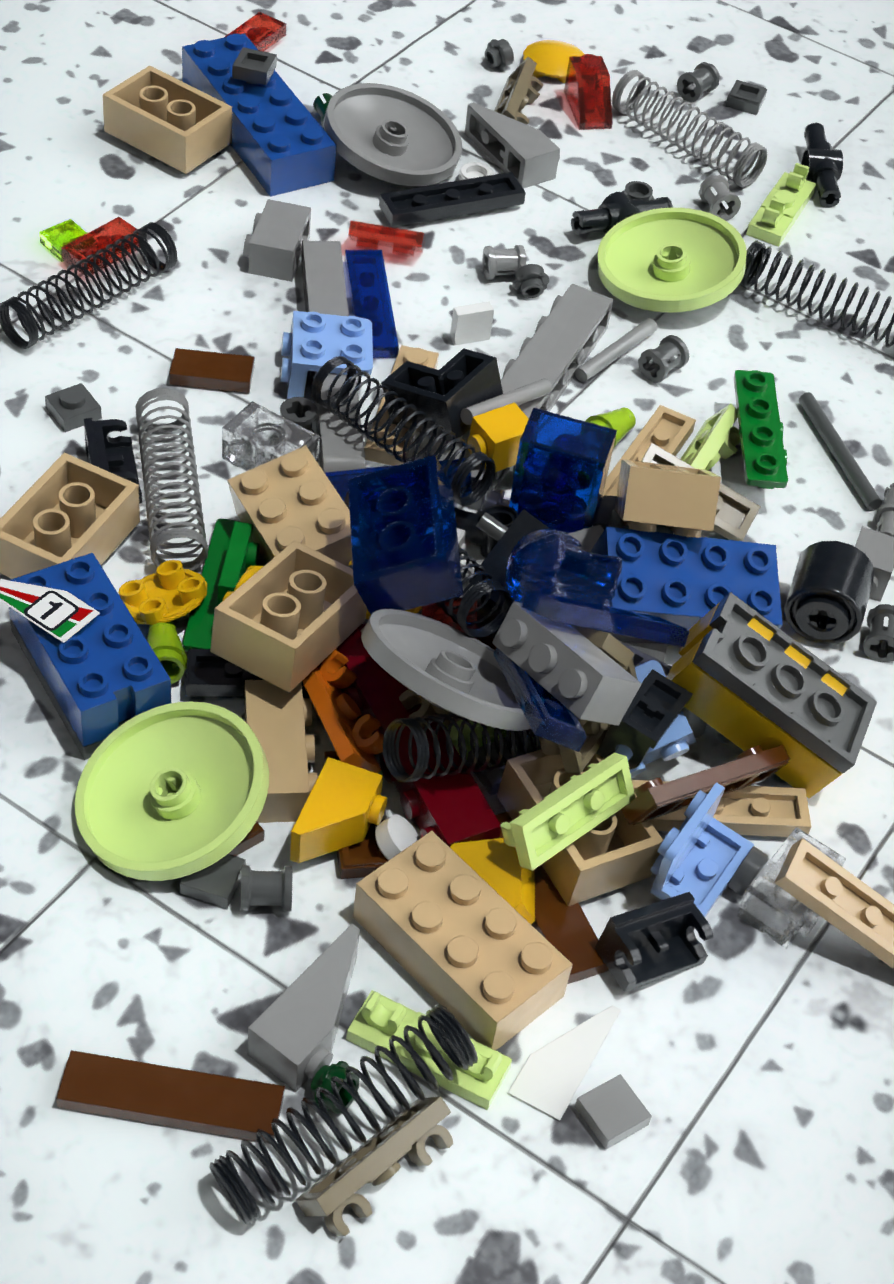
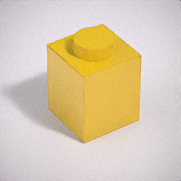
M514 402L472 417L467 445L471 444L475 447L476 452L481 451L493 459L496 465L495 472L532 459L538 428Z

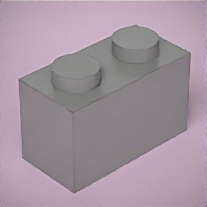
M267 200L263 212H257L255 215L253 235L247 234L244 242L243 256L249 258L248 273L293 281L301 261L302 241H309L311 207Z

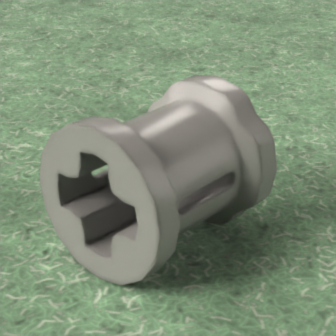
M712 175L701 183L698 194L704 203L709 204L711 214L727 221L738 213L741 201L735 193L730 192L729 183L724 176ZM711 187L715 189L717 195L713 194V192L711 191ZM723 201H725L728 205V209H726L722 204Z
M515 245L511 249H493L492 246H485L482 264L486 280H492L495 276L515 275L517 269L526 265L524 246Z

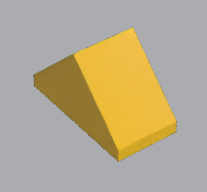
M504 838L453 843L450 846L464 862L531 925L535 921V869L531 871L520 866L516 847L505 844Z

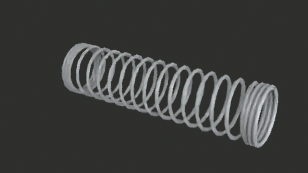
M638 70L627 72L615 86L612 95V105L615 110L622 114H627L630 119H635L638 124H643L646 129H651L654 134H659L662 139H668L671 144H676L679 149H684L687 154H692L695 159L701 160L704 165H709L712 170H718L721 175H726L729 180H733L738 186L747 187L751 185L763 171L767 161V149L757 142L751 143L749 137L742 138V134L740 132L734 133L732 127L725 128V124L723 122L717 123L715 117L708 118L707 112H700L698 107H692V104L684 102L682 97H675L674 92H667L665 87H659L657 82H651L649 77H645ZM638 76L639 80L632 87L626 104L621 106L620 101L624 88L634 77ZM651 85H655L657 89L653 91L646 101L643 113L637 116V109L641 107L648 97ZM647 90V92H646L644 98H643L642 101L639 103L640 99H641L642 96H643V93ZM659 90H664L665 94L657 101L651 118L645 121V114L657 100ZM655 95V97H654L652 103H651L650 106L647 108V106H648L650 100H651L652 97ZM667 95H672L673 99L663 110L659 123L653 126V119L664 107ZM663 100V102H662L660 108H659L658 111L656 112L657 107L659 106L660 102ZM680 100L681 105L673 112L667 128L661 131V124L672 112L675 101ZM684 105H688L689 110L679 121L676 132L669 136L670 128L679 119ZM670 107L668 113H667L666 116L664 117V115H665L667 109ZM692 110H697L698 114L688 125L684 137L678 141V133L687 124ZM705 115L706 120L699 126L693 141L686 146V138L696 128L700 116ZM713 120L714 125L705 135L701 147L694 151L695 143L703 135L708 121ZM722 125V131L716 136L710 151L703 156V148L712 139L716 127ZM730 130L731 136L724 142L718 157L711 161V155L722 141L725 131ZM738 135L739 141L731 150L727 161L719 166L720 158L728 150L733 137ZM747 140L748 146L741 153L735 167L728 171L729 163L736 156L741 143ZM755 154V156H754L753 160L751 161L750 165H749V166L746 168V170L743 172V169H744L745 165L747 164V162L749 161V159ZM758 156V160L752 171L743 180H741V177L750 170ZM717 161V167H714L712 163ZM725 167V172H722L720 169Z
M156 388L144 393L135 405L151 560L158 567L166 561L158 556L157 550L171 556H185L203 548L196 559L182 563L184 569L193 571L204 564L207 559L208 545L206 533L204 532L205 524L203 522L189 405L185 396L177 390ZM162 400L175 401L185 409L183 411L172 406L157 407L148 411L142 417L143 411L150 404ZM171 409L182 413L181 417L166 415L149 421L145 420L151 413L158 410ZM160 419H177L169 424H153V422ZM177 429H180V430L183 431V432L180 433L179 435H177V434H164V435H160V436H158V437H154V436H151V435H150V434H152L153 432H155V433H169V432L175 431V430H177ZM178 438L184 440L180 444L169 443L162 444L160 446L152 445V443L156 440L172 441ZM180 447L185 449L182 453H166L160 456L153 454L156 450H173ZM178 457L186 459L182 463L172 462L162 465L154 463L158 459H175ZM151 465L155 466L153 470L149 468ZM180 466L187 468L183 472H170L163 475L156 473L159 469H174ZM151 475L158 476L155 479L150 478ZM179 476L188 478L184 482L178 481L166 484L157 482L161 478H176ZM154 484L158 487L154 489L152 488V485ZM182 485L189 487L184 492L178 491L166 494L158 492L162 488ZM154 494L160 495L156 499L153 497ZM181 495L191 497L184 502H160L165 497H178ZM155 504L163 505L158 509L154 507ZM181 505L192 507L187 511L166 513L161 511L166 507H178ZM194 509L197 511L196 514L190 513ZM157 513H158V514H161V515H164V516L160 517L159 519H158L157 517H155V515H156ZM188 515L192 517L185 522L168 523L162 521L170 516ZM195 519L198 521L197 525L191 522ZM158 523L165 525L160 529L156 527ZM189 525L194 527L192 529L173 528L167 531H163L164 529H167L171 526ZM185 537L192 539L183 543L167 542V540ZM195 541L200 543L195 549L184 553H171L159 547L161 544L184 546Z

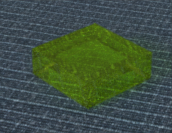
M72 219L39 232L40 243L61 262L93 249V238Z

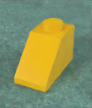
M328 757L291 831L290 861L302 863L362 842L371 823L375 825L380 824L386 809L388 798L381 796L383 775Z

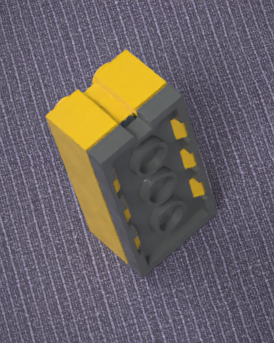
M731 592L689 629L678 652L682 657L672 665L667 676L669 680L693 693L685 708L743 751L757 745H761L764 751L783 745L790 760L787 765L775 772V774L793 788H805L808 799L855 765L877 701Z

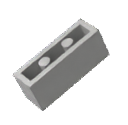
M514 601L492 642L582 720L619 726L642 684L551 609Z

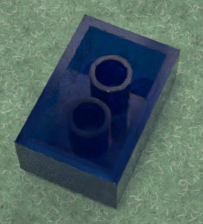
M533 408L519 443L509 507L514 508L518 515L523 509L561 537L593 527L594 519L603 498L617 430Z
M437 456L425 457L348 479L353 581L370 614L380 609L405 611L464 595L453 490Z

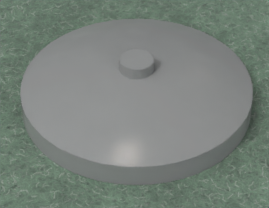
M360 83L342 88L330 99L324 116V130L336 144V151L359 170L390 183L406 186H427L439 183L454 172L462 153V141L457 128L439 108L412 92L394 86Z
M380 609L371 614L362 632L361 639L365 649L386 672L421 698L452 714L499 729L523 731L533 728L545 709L546 699L544 694L523 670L488 645L447 624L408 611Z

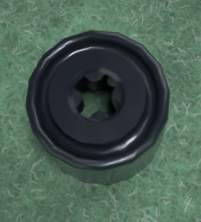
M820 541L809 545L800 553L784 607L786 621L796 633L808 640L821 644H837L850 640L860 631L874 579L873 564L866 554L855 546L840 541Z

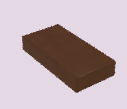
M175 348L169 374L170 385L250 393L255 357Z

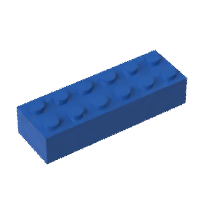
M245 33L230 34L227 37L210 41L200 40L195 44L182 46V82L232 106V143L230 145L270 197L334 181L336 144L279 74L274 70L267 85L249 84L244 80L232 78L233 64L242 48L258 50Z

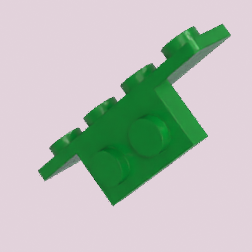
M736 370L733 380L745 483L749 486H758V488L763 489L786 488L788 483L786 467L787 450L784 449L783 445L784 427L783 423L780 422L774 374L758 370Z
M222 518L216 520L208 549V557L205 560L202 576L208 584L207 595L200 605L191 611L183 640L185 652L190 649H211L215 607L223 601V597L228 591H234L241 576L249 566H257L259 543H254L252 540L253 524Z

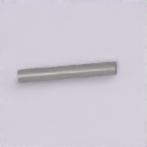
M651 318L646 319L575 370L576 378L580 382L589 380L657 331V323Z
M541 379L464 408L460 414L461 420L464 424L470 425L474 416L514 402L519 406L548 395L552 392V384L548 379Z

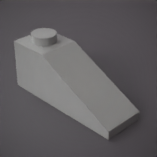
M474 102L468 104L464 134L504 173L512 172L523 189L556 179L560 148L541 130Z
M351 924L248 1027L247 1055L295 1092L309 1078L313 1080L317 1071L324 1065H330L333 1059L331 1052L358 953L360 929L354 924Z

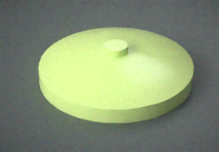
M690 208L652 209L627 217L614 225L605 234L598 248V273L605 288L613 296L626 304L655 312L692 311L710 306L724 299L738 287L746 271L747 250L744 239L737 229L716 215Z
M189 701L170 703L147 710L114 730L97 747L85 765L75 795V816L79 831L86 844L103 864L126 877L146 881H164L199 872L230 853L247 836L258 820L269 788L267 758L250 726L242 718L226 708L205 702Z

